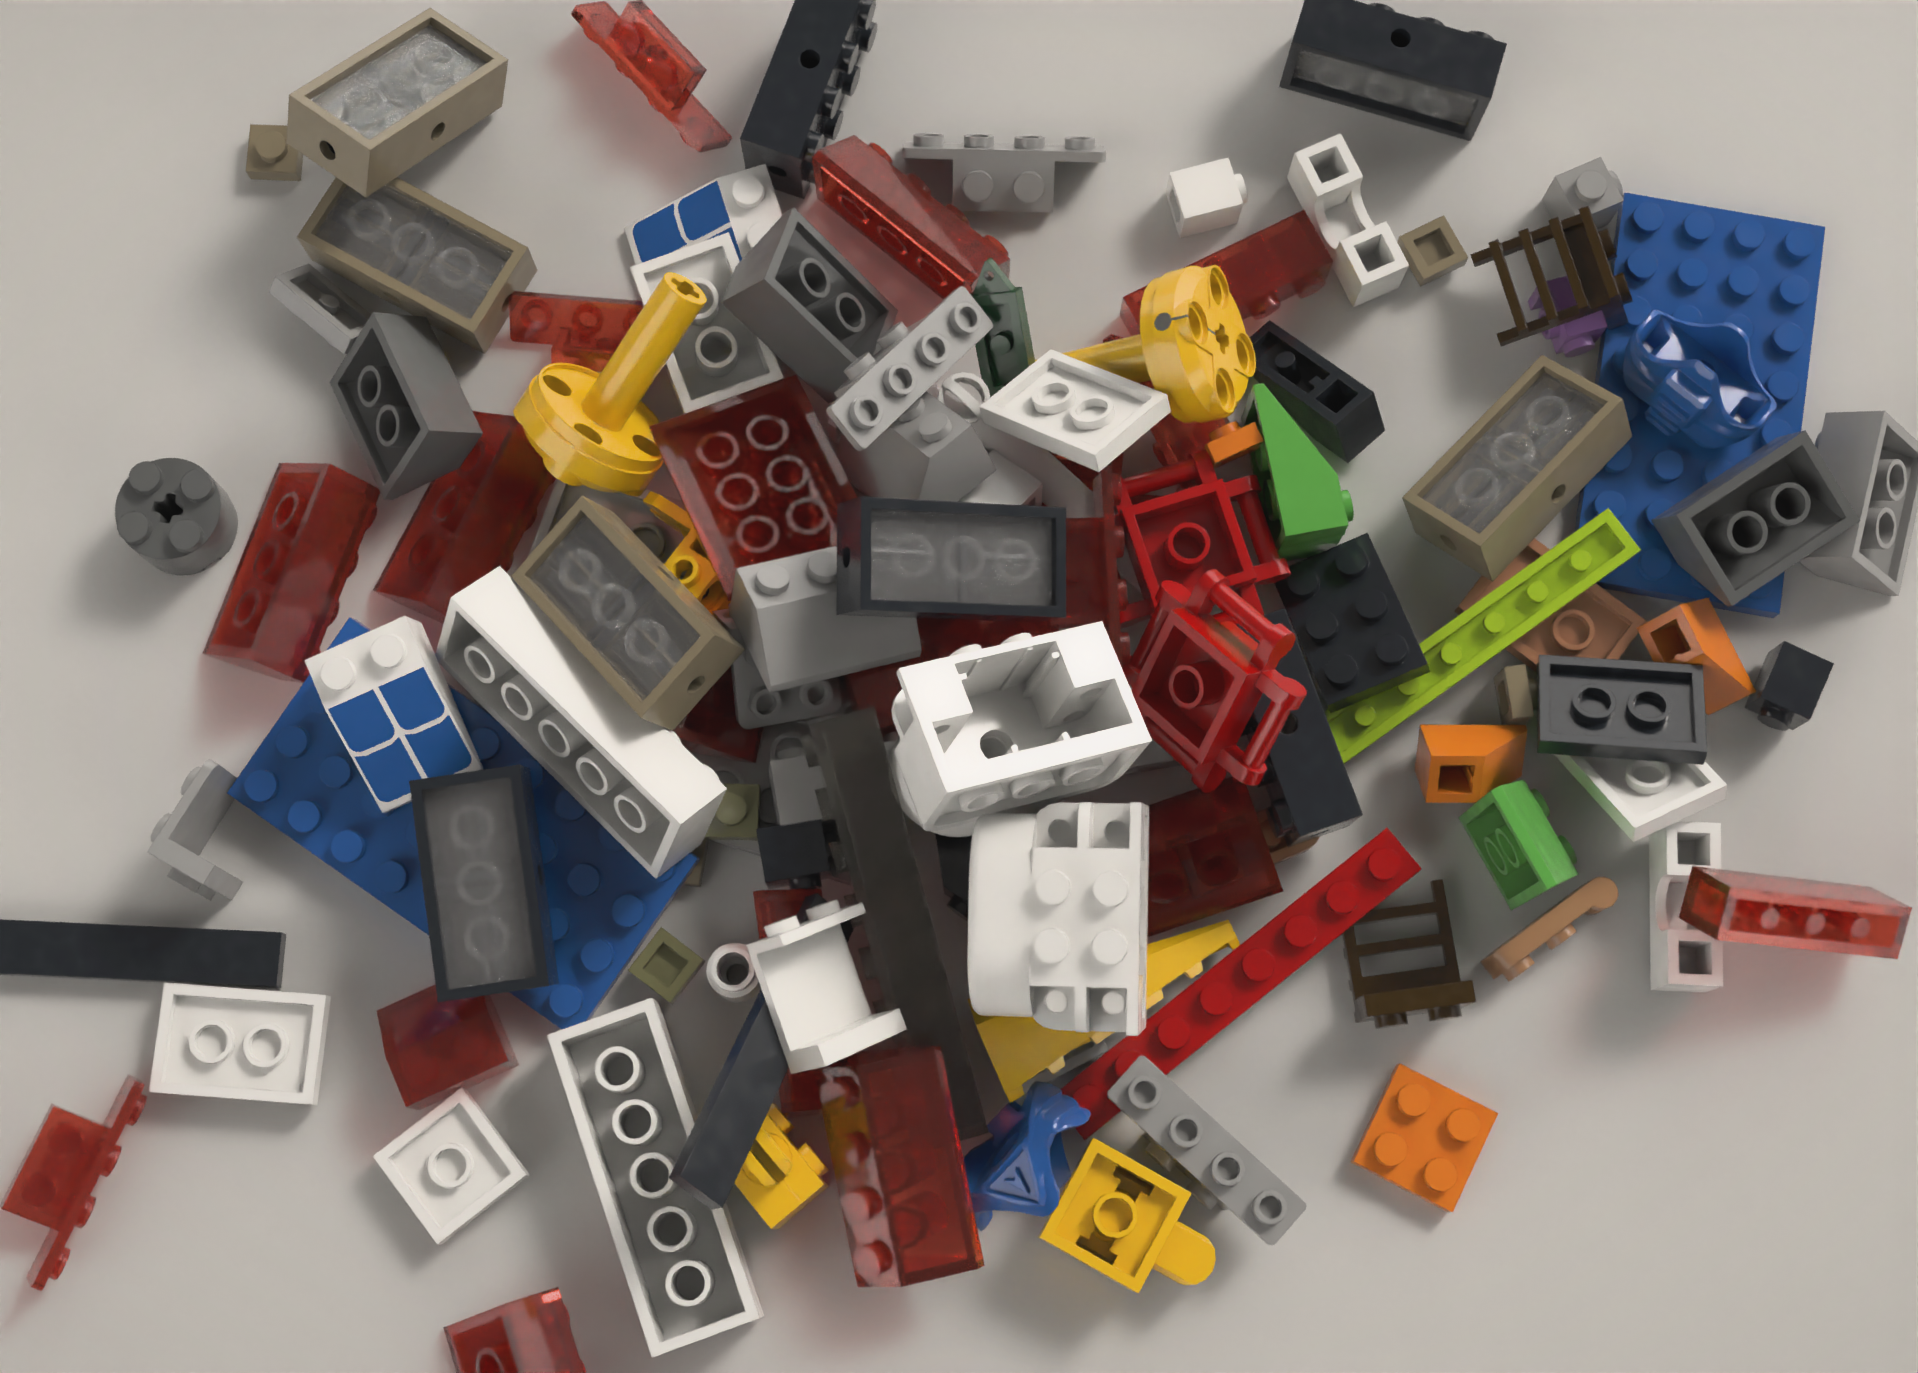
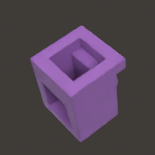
M1567 276L1547 281L1557 312L1577 305ZM1536 287L1528 300L1530 310L1541 308L1539 311V318L1546 316ZM1601 310L1543 331L1542 334L1545 339L1552 340L1556 354L1564 352L1565 357L1570 358L1591 351L1607 328V324Z

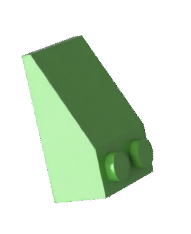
M1265 384L1253 385L1241 420L1243 427L1255 422L1264 440L1256 451L1249 453L1253 475H1257L1262 489L1258 497L1280 559L1285 558L1287 561L1309 558L1338 545L1349 526L1348 522L1353 521L1354 518L1352 499L1348 490L1341 491L1338 474Z
M1525 780L1496 787L1458 817L1511 911L1579 874L1574 866L1577 863V857L1571 844L1564 836L1559 835L1557 837L1547 819L1550 816V811L1545 799L1537 789L1533 788L1530 790Z

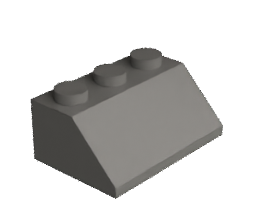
M927 391L867 448L861 451H857L842 433L833 464L836 471L866 497L958 502L997 470L972 424Z
M1885 410L1826 413L1822 432L1816 438L1815 447L1860 521L1799 562L1818 577L1887 596H1899L1918 509V441Z
M837 546L736 568L729 609L769 693L920 657L922 649L916 618L836 615Z

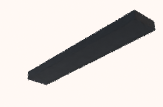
M818 893L806 896L797 913L799 924L809 920L806 913L807 909L828 901ZM851 920L840 923L847 943L856 926ZM760 989L669 1176V1179L711 1210L723 1208L789 1068L762 989Z
M0 919V975L281 988L286 934L266 931Z

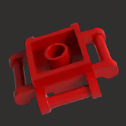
M1205 449L1189 453L1187 460L1127 478H1122L1120 474L1105 478L1104 488L1106 496L1115 515L1088 523L1077 530L1082 546H1088L1110 610L1105 614L1110 630L1123 629L1139 621L1151 619L1158 604L1155 596L1162 581L1165 580L1182 584L1192 593L1196 583L1204 573L1211 569H1217L1230 581L1229 587L1264 615L1255 586L1271 584L1291 575L1287 560L1285 558L1280 559L1259 500L1258 494L1262 489L1257 475H1249L1228 482H1224L1223 478L1217 479L1210 456ZM1193 479L1198 484L1195 487L1132 505L1130 499ZM1231 501H1238L1260 565L1253 566ZM1121 534L1144 599L1129 604L1108 542L1109 538ZM1225 612L1211 615L1219 622L1231 621L1236 625L1238 624Z
M1211 569L1199 578L1192 593L1182 584L1171 580L1162 581L1155 596L1158 604L1134 654L1127 656L1121 666L1128 684L1132 687L1131 692L1151 739L1192 774V783L1204 793L1214 791L1223 782L1227 772L1246 785L1257 786L1260 784L1267 770L1264 762L1289 714L1292 710L1300 708L1307 694L1302 684L1292 678L1283 676L1275 669L1280 659L1293 647L1296 640L1295 634L1281 623L1274 625L1229 587L1230 581L1217 569ZM1214 605L1218 606L1260 643L1258 644L1233 622L1217 621L1210 615ZM1264 693L1271 699V702L1245 752H1243L1236 744L1261 695Z

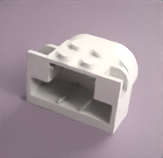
M1101 621L1032 637L1030 633H1020L1009 637L1000 645L984 649L978 644L968 645L956 650L949 657L899 668L896 674L902 690L895 697L891 709L899 737L890 753L888 777L897 803L905 814L920 825L923 830L948 837L972 836L976 820L981 815L991 813L1037 814L1039 810L1049 804L1059 803L1066 797L1093 791L1114 782L1128 770L1152 740Z
M1059 802L1047 805L1039 810L1037 814L991 813L981 815L976 820L972 834L969 863L967 972L972 1008L977 1014L982 1016L1033 1017L1036 1022L1045 1028L1076 1032H1126V1035L1138 1036L1146 1028L1149 867L1148 805L1142 802H1130V804Z

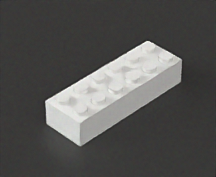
M500 566L453 595L449 602L435 653L438 663L655 879L701 845L727 790L720 782L714 770L700 763L682 745L674 731L640 718L515 580Z
M649 998L548 1034L547 1037L651 1357L659 1356L764 1317L727 1203L725 1202L723 1208L711 1210L669 1179L698 1117L660 1003L654 998Z

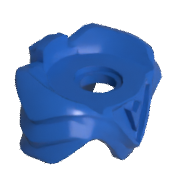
M1653 310L1634 330L1632 337L1628 341L1623 363L1624 382L1631 392L1650 405L1644 413L1645 419L1666 436H1673L1680 429L1703 448L1715 449L1724 447L1753 435L1754 432L1763 426L1764 422L1776 409L1777 404L1762 386L1755 372L1750 355L1748 336L1732 323H1691L1676 319L1663 311Z
M1035 1081L1030 1086L1022 1106L1016 1101L1008 1102L987 1125V1131L993 1136L971 1149L964 1156L954 1181V1200L963 1203L966 1215L973 1218L975 1225L981 1232L990 1223L993 1216L992 1210L1014 1211L1044 1217L1050 1215L1057 1208L1060 1200L1059 1189L1071 1177V1170L1065 1155L1061 1132L1085 1124L1091 1115L1090 1110L1080 1107L1074 1098L1063 1095L1058 1087L1050 1083Z

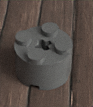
M162 458L136 464L131 469L129 477L122 485L116 499L115 520L119 535L150 564L168 574L183 576L206 570L204 567L214 562L217 558L221 560L229 552L235 541L238 517L233 503L225 490L202 467L191 461L180 458Z

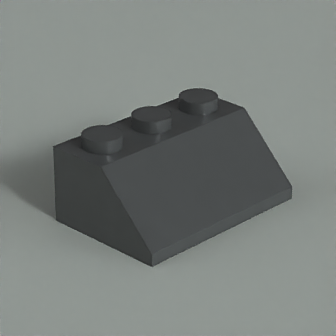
M794 207L787 210L737 264L721 300V303L828 404L838 398L834 392L849 379L844 370L866 352H869L873 357L882 348L877 340L893 326L898 310Z
M373 312L331 379L330 384L383 500H394L460 468L483 432L427 317Z
M1806 430L1775 438L1651 521L1678 565L1726 606H1733L1858 523L1860 519Z

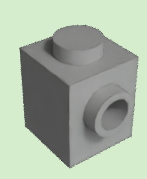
M1599 157L1556 175L1541 201L1550 218L1558 217L1559 221L1580 214L1578 209L1589 206L1595 226L1599 229L1611 222L1624 199L1622 185L1618 176L1613 171H1608L1602 158Z

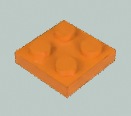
M1399 1063L1396 1064L1350 1162L1451 1213L1455 1209L1498 1113Z

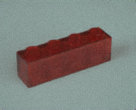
M1302 210L1186 267L1199 266L1204 268L1212 265L1219 266L1226 277L1229 292L1238 307L1243 321L1251 316L1254 320H1260L1271 315L1280 308V302L1296 294L1299 298H1305L1319 291L1326 284L1325 280L1333 264V259L1305 210ZM1147 286L1124 296L1122 299L1120 317L1131 336L1140 334L1141 301Z
M1692 866L1679 918L1715 940L1898 959L1912 907L1868 886Z

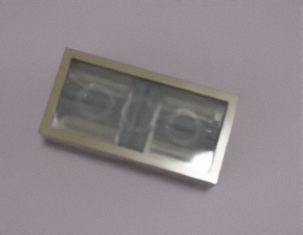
M429 8L289 94L287 144L364 197H368L501 108L508 59L432 8Z
M335 177L297 236V239L312 261L413 316L427 317L430 325L483 354L487 352L538 271L527 246L398 177L368 197H364Z
M1541 355L1402 497L1415 533L1493 582L1632 438L1624 401L1619 396Z
M582 495L511 575L515 582L640 718L672 731L745 650L614 512Z

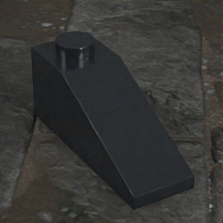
M1271 320L1249 337L1256 357V369L1253 378L1259 384H1265L1282 407L1313 439L1342 460L1349 463L1385 431L1374 392Z

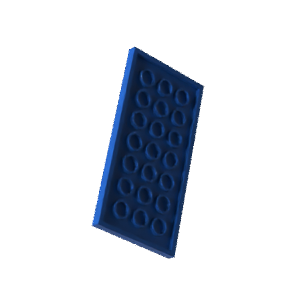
M1624 193V201L1618 209L1613 244L1617 258L1611 260L1610 268L1613 276L1620 273L1624 274L1633 302L1623 305L1629 323L1611 330L1607 327L1601 335L1595 384L1623 399L1632 438L1581 489L1574 532L1609 508L1641 549L1638 554L1596 583L1603 589L1682 603L1709 598L1711 604L1716 609L1775 618L1780 614L1785 571L1735 605L1726 606L1678 565L1651 520L1775 438L1802 430L1825 227ZM1651 311H1663L1676 319L1691 323H1732L1746 333L1749 338L1750 355L1755 372L1762 386L1777 404L1775 411L1759 430L1742 441L1710 449L1701 447L1680 429L1673 436H1666L1645 419L1644 413L1650 405L1626 387L1623 379V363L1630 337H1632L1634 330Z
M349 617L327 650L371 630L358 620ZM309 674L227 794L429 936L412 802L387 813H382L326 713L312 677ZM448 684L483 769L520 764L529 767L531 771L559 984L509 993L560 1029L588 1021L698 864L700 858L690 852L655 879L486 709Z

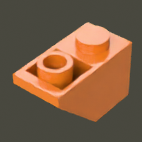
M1709 598L1680 604L1637 627L1653 662L1703 665L1705 713L1707 715H1711L1756 692Z
M1420 724L1415 773L1425 802L1476 803L1496 787L1512 783L1521 777L1528 731L1526 725Z

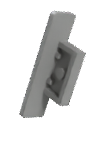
M918 133L913 135V142L903 143L902 158L953 159L952 210L1053 213L1055 162L1103 163L1106 160V151L1104 146H1095V138L1065 137V145H1044L1045 137L1022 135L1014 137V144H994V136L970 134L964 135V143H944V135Z
M960 286L923 319L909 327H906L900 321L886 331L877 340L882 348L873 357L869 352H866L844 370L849 379L834 392L838 398L827 408L828 416L857 451L867 448L993 328L992 321L968 290Z
M1139 1056L1107 1092V1098L1144 1131L1142 1136L1150 1142L1145 1152L1167 1172H1170L1176 1166L1191 1180L1186 1189L1209 1210L1215 1204L1222 1210L1229 1209L1267 1245H1275L1306 1210V1203L1145 1056Z

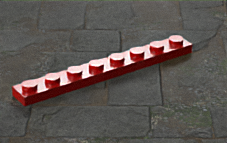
M1388 827L1146 1020V1028L1138 1036L1127 1035L1060 1089L1063 1095L1074 1098L1080 1107L1086 1108L1091 1112L1089 1120L1085 1124L1075 1127L1084 1140H1087L1121 1112L1107 1098V1092L1139 1056H1145L1165 1075L1169 1074L1422 870Z

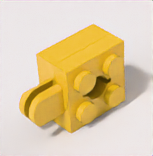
M773 1102L734 1184L771 1229H780L829 1187L822 1178L829 1169L806 1143L799 1149L787 1135L795 1127Z
M1094 1137L1088 1142L1070 1179L1061 1192L1057 1208L1049 1215L1038 1235V1238L1135 1293L1140 1292L1151 1269L1158 1271L1179 1284L1197 1285L1206 1280L1212 1273L1216 1262L1215 1248L1210 1240L1178 1221L1192 1193Z

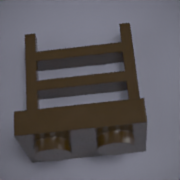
M1589 206L1578 209L1580 214L1559 221L1558 217L1548 220V226L1531 232L1526 228L1518 231V237L1502 243L1498 239L1488 243L1489 248L1470 254L1475 267L1493 260L1495 262L1516 325L1514 328L1497 333L1501 347L1601 310L1609 330L1629 323L1623 305L1631 303L1633 300L1623 273L1613 276L1608 261L1617 258L1608 229L1597 231ZM1552 238L1555 239L1577 305L1558 312L1556 311L1534 246ZM1523 249L1546 316L1528 323L1526 322L1505 256Z
M1443 879L1430 882L1434 902L1371 910L1342 934L1345 947L1343 948L1344 958L1347 959L1350 980H1348L1349 988L1352 991L1355 1007V1023L1374 1021L1376 1029L1407 1025V1016L1428 1013L1429 1021L1462 1017L1461 1008L1476 1002L1473 981H1461ZM1428 915H1436L1439 934L1360 945L1356 943L1354 926ZM1442 946L1445 966L1362 977L1359 957Z

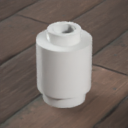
M728 943L717 948L712 953L707 963V978L711 987L722 998L731 1002H745L759 993L761 986L746 945ZM735 966H743L748 971L747 978L738 985L731 984L728 979L729 971Z

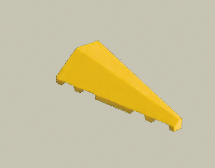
M1229 920L1147 944L1146 1010L1164 998L1162 988L1183 973L1190 979L1194 978L1203 971L1201 963L1203 959L1226 947L1234 950L1240 945ZM970 998L967 999L975 1025L1010 1103L1024 1095L1022 1084L1045 1068L1051 1074H1055L1064 1068L1063 1056L1071 1050L1090 1041L1098 1044L1114 1033L1053 1030L1043 1027L1033 1017L982 1016L974 1011Z

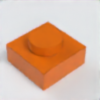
M1234 421L1209 433L1211 442L1207 443L1203 449L1207 450L1213 467L1216 469L1256 451L1264 440L1255 422L1240 428L1238 422Z

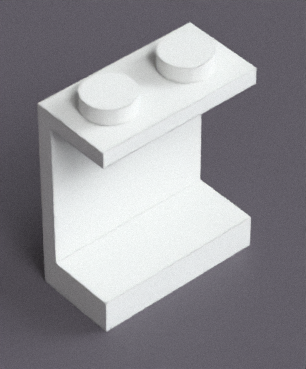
M835 899L806 910L809 920L799 924L795 915L764 926L767 937L746 945L791 1074L826 1067L907 1030L900 1008L873 1015L870 1011L840 925L842 922L866 913L862 902L840 908L838 900Z

